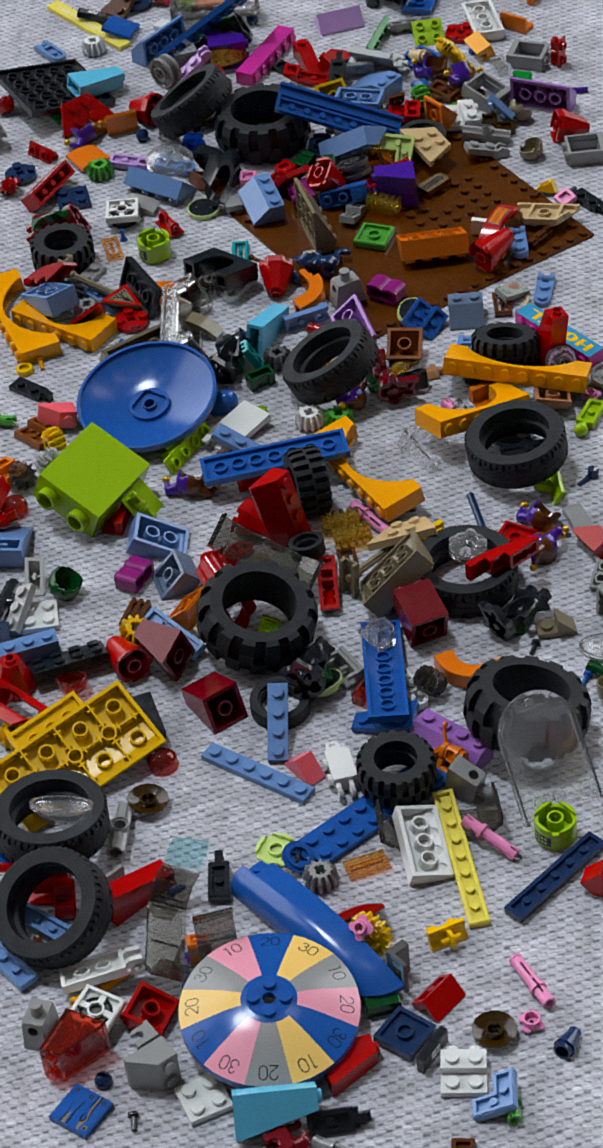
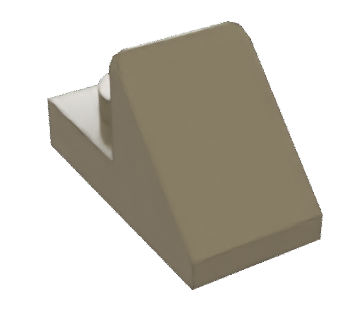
M554 608V619L535 622L539 640L578 634L574 619Z

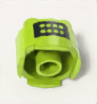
M148 228L139 233L137 238L139 257L149 265L163 262L171 257L170 236L165 229L160 228L161 231L155 230V228Z
M552 801L540 805L535 810L534 836L541 846L557 852L570 846L576 840L577 818L576 812L571 805L559 801V804H552Z

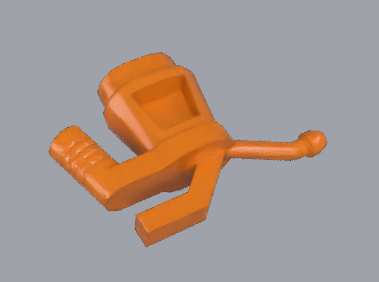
M444 721L442 725L444 743L435 748L434 753L436 759L438 756L436 767L447 773L446 762L451 765L457 755L468 760L469 753L464 748L454 746L448 742L446 733L448 722Z

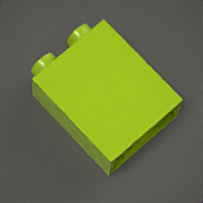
M91 422L39 474L33 495L42 508L54 510L64 517L67 525L76 532L83 531L88 536L93 537L120 508L122 498L139 478L143 481L145 480L150 463Z

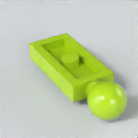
M593 398L588 399L576 419L574 427L576 436L584 437L588 433V428L593 429L603 414V401Z

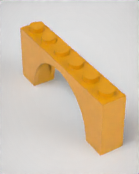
M24 299L11 310L12 320L16 325H21L31 331L34 330L41 333L54 332L60 341L92 353L118 331L116 318L104 313L84 323L65 325L50 321Z
M497 382L489 385L490 403L471 409H447L429 403L415 408V425L443 439L465 432L475 417L487 408L506 401L529 400V394L509 383Z

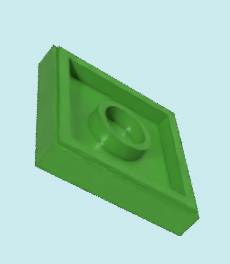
M364 222L353 240V246L385 251L395 233V227Z

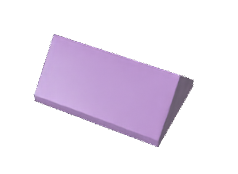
M360 5L317 14L314 18V23L321 36L365 27Z

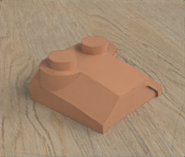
M533 387V401L543 403L554 410L570 408L572 406L570 392Z

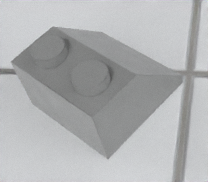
M163 1036L158 1037L123 1059L128 1085L132 1089L164 1091L167 1088L175 1087L182 1080L177 1053Z

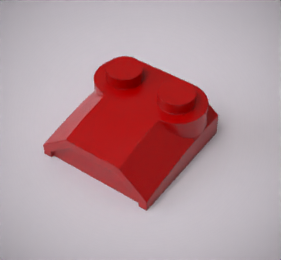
M141 980L122 1013L121 1020H123L127 1028L132 1030L147 1020L159 1036H162L177 1011L180 999Z

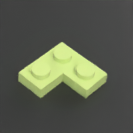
M384 133L380 149L396 152L394 162L407 157L412 161L415 136Z

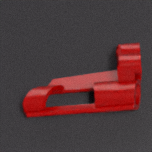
M212 552L201 560L195 572L204 586L207 580L212 576L214 577V574L219 569L229 563L232 566H236V563L244 559L240 552L224 553L221 555ZM254 600L240 602L242 604L241 611L234 623L244 629H247L251 615L257 608ZM225 610V613L227 614V616L232 620V618L230 617L228 611Z

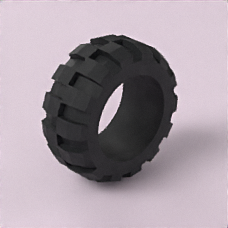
M263 83L252 84L253 86L250 87L243 86L235 89L234 93L230 94L227 100L215 112L213 121L218 146L223 152L228 149L236 151L241 158L242 164L244 162H250L251 165H262V163L266 162L275 164L281 162L285 157L290 159L297 155L299 149H303L311 131L310 122L274 112L280 84L264 85ZM259 123H270L266 125H254Z
M253 558L239 560L236 566H232L229 563L219 569L214 574V577L212 576L207 580L201 590L196 615L200 639L203 643H206L207 650L216 660L220 658L225 660L226 667L238 672L240 668L248 669L250 674L263 675L265 670L272 669L275 673L284 666H289L291 660L294 661L313 642L318 620V605L309 585L305 580L299 581L300 576L298 572L287 565L285 568L277 566V561L263 558V562H253ZM242 601H263L280 609L288 618L289 623L274 631H250L235 624L227 616L225 610Z
M509 655L501 656L498 661L491 659L483 663L474 672L467 684L463 715L472 736L480 738L481 745L489 750H497L502 752V756L517 759L518 757L525 758L528 762H542L545 758L556 760L564 757L568 752L572 753L584 740L592 712V702L587 687L582 684L581 678L572 671L567 672L564 670L562 665L553 661L539 660V657L525 655V658Z

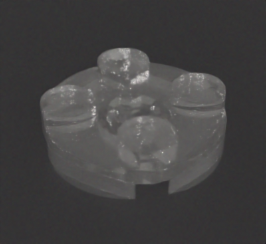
M468 528L449 538V554L459 562H462L461 559L470 561L487 550L486 538L473 528Z

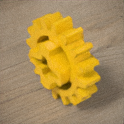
M362 911L360 914L357 913L350 922L356 921L361 914L366 915L367 920L374 927V931L369 936L364 937V941L378 956L384 955L393 945L391 940L394 936L389 934L391 928L385 926V920H379L380 915L377 914L374 917L372 911H369L367 914L365 911Z

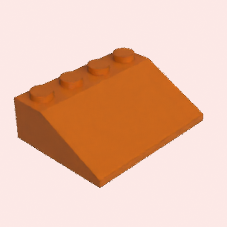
M462 227L396 235L401 260L405 261L406 264L415 263L419 259H422V261H432L434 257L448 259L450 255L464 257L466 256L465 253H469L468 233Z

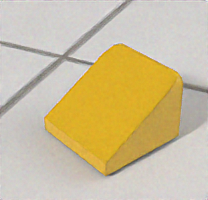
M549 179L540 183L536 190L555 194L558 191V187L554 179Z

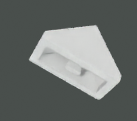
M25 557V584L33 583L37 587L34 595H44L48 577L44 557Z

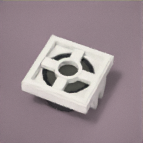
M139 198L107 200L106 224L108 226L113 225L119 229H125L133 226L135 223H140Z
M87 984L65 1016V1022L76 1026L77 1032L82 1038L87 1033L90 1041H93L96 1036L105 1039L126 1007L127 1002L125 999Z

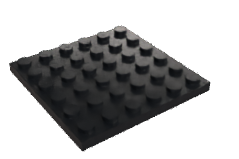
M76 59L0 70V85L32 118L46 115L53 116L54 114L61 113L60 106L76 98L67 88L68 73L87 70ZM109 92L94 96L106 107L114 105L116 101Z

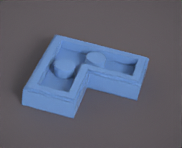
M513 1067L492 1074L493 1093L472 1099V1112L475 1122H481L519 1109L517 1071Z

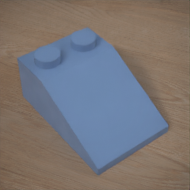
M394 71L367 74L350 88L384 89L383 104H385V99L388 95L398 94L403 90L402 75Z
M46 282L20 294L22 299L42 315L50 316L51 318L59 317L62 312L75 309L74 306L80 304L73 284Z
M137 512L129 528L126 553L142 558H166L173 549L187 554L190 529Z

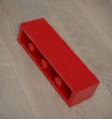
M63 160L54 166L25 195L21 202L29 212L40 208L75 173L74 169L66 160Z

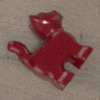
M299 1120L293 1124L278 1126L271 1133L262 1136L265 1148H311L312 1140L309 1136V1130L300 1134L296 1139L292 1137L291 1132L299 1130L302 1125Z

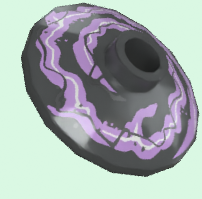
M566 345L555 346L548 352L545 358V366L562 365L564 360L565 364L574 362V360L577 361L576 353Z

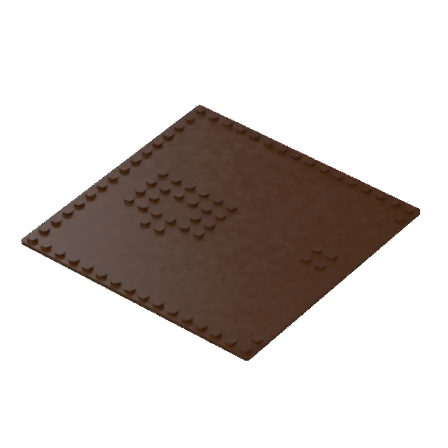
M448 131L446 139L451 143V149L440 160L436 159L432 167L424 160L412 159L416 186L438 172L451 177L450 184L429 197L417 191L419 206L379 203L378 197H375L374 191H371L369 200L356 202L366 204L367 209L361 219L355 224L339 222V215L345 213L346 205L322 209L323 216L326 215L328 224L331 225L333 233L337 236L336 250L340 248L350 249L351 254L340 255L339 266L333 271L332 276H323L321 271L317 274L323 280L326 299L330 302V281L333 277L339 275V269L346 267L356 272L366 299L360 301L378 339L387 334L388 328L403 327L400 323L401 321L397 318V310L404 299L421 297L430 306L434 307L436 305L441 309L448 305L447 294L477 292L592 238L594 233L573 217H569L557 226H552L553 232L538 243V245L531 248L528 246L529 255L526 258H514L510 247L506 256L500 260L495 269L488 272L476 266L474 263L475 258L473 256L470 257L469 253H465L466 256L464 257L450 255L448 259L434 257L432 261H422V259H419L415 263L406 264L405 261L401 260L396 235L462 227L468 233L469 245H471L479 238V235L471 234L472 217L487 219L491 212L501 204L518 207V202L553 203L493 157L467 154L463 145L464 142H470V140L461 139L462 134L458 131ZM381 145L361 154L368 155V162L380 160ZM382 150L395 159L396 152ZM368 174L364 176V179L370 178ZM286 187L278 189L285 204V219L253 226L244 205L242 206L243 210L229 212L231 217L275 255L282 254L288 261L289 258L293 260V257L300 256L301 252L305 249H314L298 220L297 208L295 205H292ZM314 190L315 197H316V203H317L318 207H320L321 205H320L318 193H321V192ZM518 212L514 219L509 218L505 223V228L513 227L514 229L525 226L528 240L540 229L542 230L545 225H525ZM364 222L395 227V233L385 251L353 246V240ZM334 251L322 253V256L334 254ZM293 261L295 272H298L303 268L305 269V267H303L302 265H297ZM377 274L386 275L390 279H398L406 284V295L396 305H389L382 300H374L367 296L366 285Z

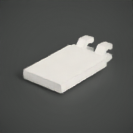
M348 46L347 52L356 62L373 60L374 65L397 68L400 73L408 72L403 66L404 64L409 66L410 62L406 61L403 55H392L388 52Z
M243 400L219 423L226 425L247 438H251L271 420V415L250 402ZM219 423L201 439L205 443L203 447L207 450L213 446L215 447V450H217L216 455L230 451L229 448L211 439V435Z
M139 945L127 947L123 951L122 949L114 950L82 960L72 966L68 965L66 968L58 969L64 995L82 990L87 984L94 986L126 976L129 973L139 975L146 972L144 964L135 967V965L144 962L142 955L131 956L134 953H141Z

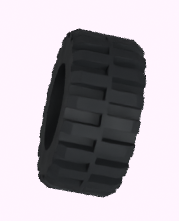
M63 222V224L55 223L52 226H46L45 229L39 230L30 242V251L35 270L52 263H57L58 259L65 260L66 254L73 255V263L77 264L73 270L79 275L94 263L95 251L92 235L86 228L81 225L77 226L76 223L68 224Z
M512 322L490 323L477 328L471 335V350L495 361L514 365L535 366L539 359V335L534 328L526 324L522 325L521 323Z
M309 445L288 450L284 454L283 467L285 470H289L306 518L309 519L328 514L332 509V491L326 464L319 448Z
M390 730L389 733H378L377 737L372 736L369 738L368 743L365 742L357 753L356 768L359 789L362 790V794L366 798H369V801L374 804L379 803L381 807L386 808L389 806L395 809V806L416 805L421 802V799L424 800L430 795L437 782L434 749L423 737L419 738V735L412 732L410 734L406 730H401V732ZM393 765H404L411 768L402 773L382 771L386 767Z

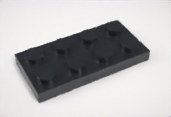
M126 256L119 287L126 284L141 303V308L139 309L146 311L148 319L152 320L158 312L162 289L132 256Z
M92 640L87 642V645L80 647L72 646L64 652H52L44 658H33L26 665L32 674L33 680L36 682L108 660L110 655L101 640Z

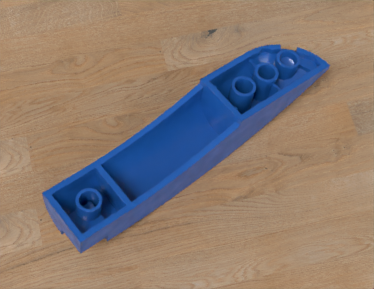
M261 860L249 869L242 865L236 871L231 881V894L263 918L279 933L309 939L334 953L352 974L358 987L360 999L367 996L384 998L405 989L404 984L364 940L357 941L355 939L354 932L349 930V925L337 913L274 863L268 865Z

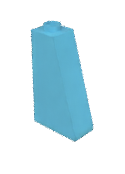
M118 66L68 73L67 88L75 97L87 92L94 97L123 87L125 74Z
M273 303L247 323L246 337L251 340L250 345L261 359L263 353L266 352V348L272 345L284 328L283 316L289 315V306Z
M315 1081L231 1090L236 1142L246 1140L318 1111V1103L322 1102L321 1088H317Z

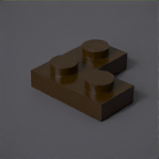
M496 113L482 114L481 125L485 124L491 125L496 129L511 130V135L515 134L513 120L497 122Z

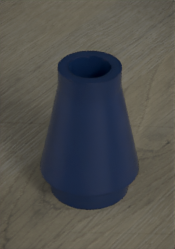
M575 1026L569 1027L554 1042V1052L558 1057L568 1059L574 1056L581 1036L579 1028Z

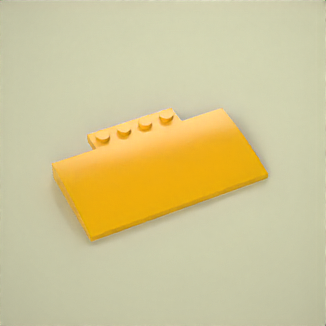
M119 680L84 703L73 690L7 735L8 741L15 750L0 760V794L21 777L34 772L53 769L81 773L102 787L166 743V739ZM51 807L42 809L27 816L21 823L29 832L35 833L71 808Z

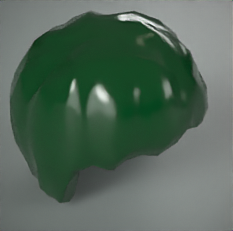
M58 566L51 572L48 578V589L50 594L56 599L70 601L79 593L83 578L70 567Z

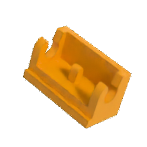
M478 31L464 39V42L478 57L486 53V56L481 61L496 56L491 44Z

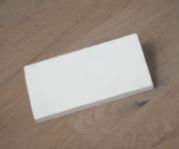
M491 0L461 3L473 33L478 31L486 40L505 39V29Z
M395 806L392 818L409 886L452 878L454 872L437 806Z

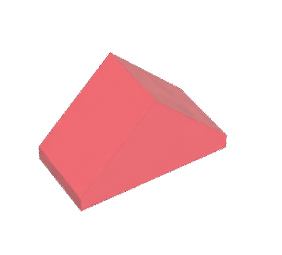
M312 751L300 753L284 763L302 782L311 786L326 778Z

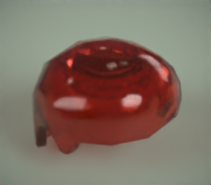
M12 494L6 498L1 509L3 511L15 508L20 519L29 512V505L23 496Z
M75 669L74 674L67 672L59 674L56 682L63 694L67 695L73 690L76 694H79L87 687L88 677L85 672Z
M159 747L147 756V765L151 774L155 776H170L176 772L179 766L175 751L168 747Z

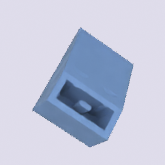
M5 527L0 529V567H25V557L28 555L33 527Z

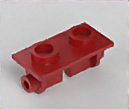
M565 35L561 39L553 36L550 40L551 50H554L551 51V63L558 65V69L567 61Z
M30 140L28 155L47 164H51L52 160L59 158L56 151Z
M159 211V220L155 221V224L159 228L168 231L170 238L185 233L179 224L168 216L166 211Z

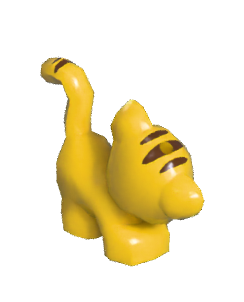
M443 37L436 38L438 41L436 49L441 57L448 58L453 64L466 61L465 55L451 40ZM470 64L473 73H476V68Z

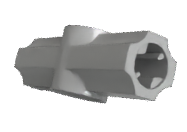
M485 124L480 127L463 125L461 139L478 141L479 143L490 142L497 144L500 142L509 145L511 130L496 129L491 125Z
M120 802V804L115 805L113 819L110 822L111 830L106 854L112 859L120 860L121 857L125 856L133 810L128 802Z

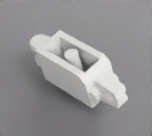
M338 741L325 743V759L322 760L324 772L328 771L329 773L326 774L329 787L333 786L339 800L344 799V791L349 790L352 797H357L356 788H359L357 770L350 749L345 746L340 747Z

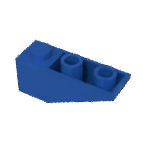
M363 180L318 193L321 208L327 209L369 200L371 191L368 180Z

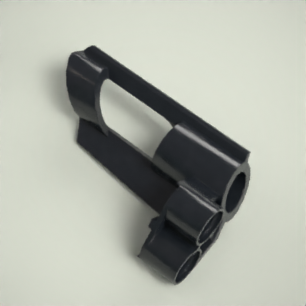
M201 144L194 152L193 158L199 167L204 170L201 180L207 185V200L213 206L224 205L242 170L240 168L241 158L234 150L228 149L223 152L215 147ZM215 176L218 180L227 182L221 195H216L212 190V182Z

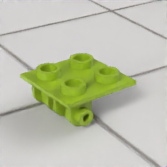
M441 18L411 22L412 35L414 36L416 47L419 44L422 46L436 45L438 42L436 40L437 37L445 38Z
M141 478L137 480L121 500L134 517L139 512L157 518V512L164 505Z

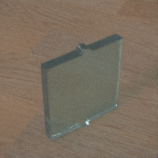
M173 837L170 848L167 849L168 854L165 864L201 869L204 857H207L206 851L209 841Z

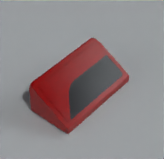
M97 302L73 319L70 324L90 321L102 313L105 314L106 310L100 302Z

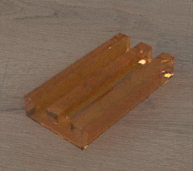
M117 236L101 239L108 262L111 259L124 258ZM111 241L115 242L119 253L115 252ZM106 242H108L109 247H110V249H111V252H112L111 255H110V253H109V251H108Z
M383 849L343 861V867L350 881L391 868Z

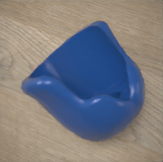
M232 390L217 391L216 401L210 414L213 417L228 415L238 406L237 395Z

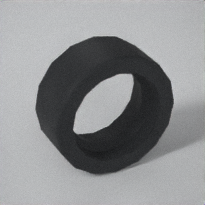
M315 531L299 533L293 536L288 543L292 559L300 563L315 561L321 558L326 551L322 534Z

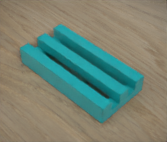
M249 241L232 242V254L236 255V246H239V257L242 258V245H245L244 259L249 260Z
M246 339L241 341L242 353L255 369L264 367L263 360Z

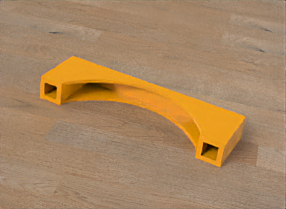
M17 269L0 273L1 334L3 333L6 343L9 342L10 350L14 352L16 361L32 364L36 362V358L39 356L47 359L62 354L60 341L54 332L41 333L31 331L16 325L6 316V310L10 301L24 288L22 277Z
M451 344L444 356L442 374L585 394L590 381L592 363L574 360L571 363L554 366L514 365L481 356L469 349V346Z
M346 415L314 433L343 428L349 450L354 440L358 438L355 424ZM348 457L326 462L331 471L337 472L339 478L342 481L345 480L351 490L354 489L358 497L364 499L370 509L373 508L378 517L383 518L387 523L425 501L422 487L412 478L404 481L370 479L354 471L348 465Z

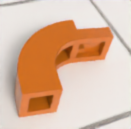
M304 268L299 270L300 282L307 291L293 299L295 312L318 306L319 303L326 300L321 276L319 274L313 276L311 272L309 273Z
M452 649L434 655V668L439 676L447 683L463 689H467L471 676L482 666V664L471 665L460 661Z

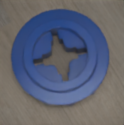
M300 841L288 843L281 852V861L284 862L285 868L292 870V873L297 872L301 875L305 865H310L311 860L315 861L312 849ZM298 852H300L299 858L301 860L296 864L295 856L296 854H298Z

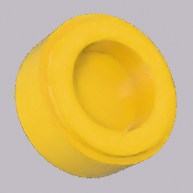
M28 362L20 363L16 367V373L20 377L30 376L34 372L33 365Z

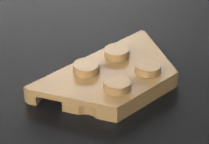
M435 127L400 129V135L415 136L414 151L430 167L434 165L436 159L440 160L451 149V143Z
M517 203L518 207H520L519 213L524 224L531 226H557L580 211V204Z
M415 516L405 522H393L368 542L367 547L369 551L396 545L411 529L417 533L419 538L436 535L438 532L435 525L426 516L420 518Z

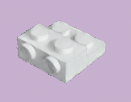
M473 99L457 100V105H445L458 114L448 131H462L463 125L480 126L482 114H478V104L474 103Z
M453 1045L440 1049L441 1097H481L487 1095V1049H482L478 1045H472L468 1049H459Z

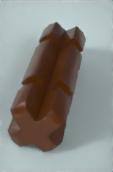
M545 225L542 230L540 229L527 240L528 246L530 248L535 247L553 232L552 226Z

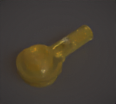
M409 360L405 363L402 361L396 362L392 365L391 369L393 372L390 374L396 376L397 374L405 373L412 366L418 364L419 360Z

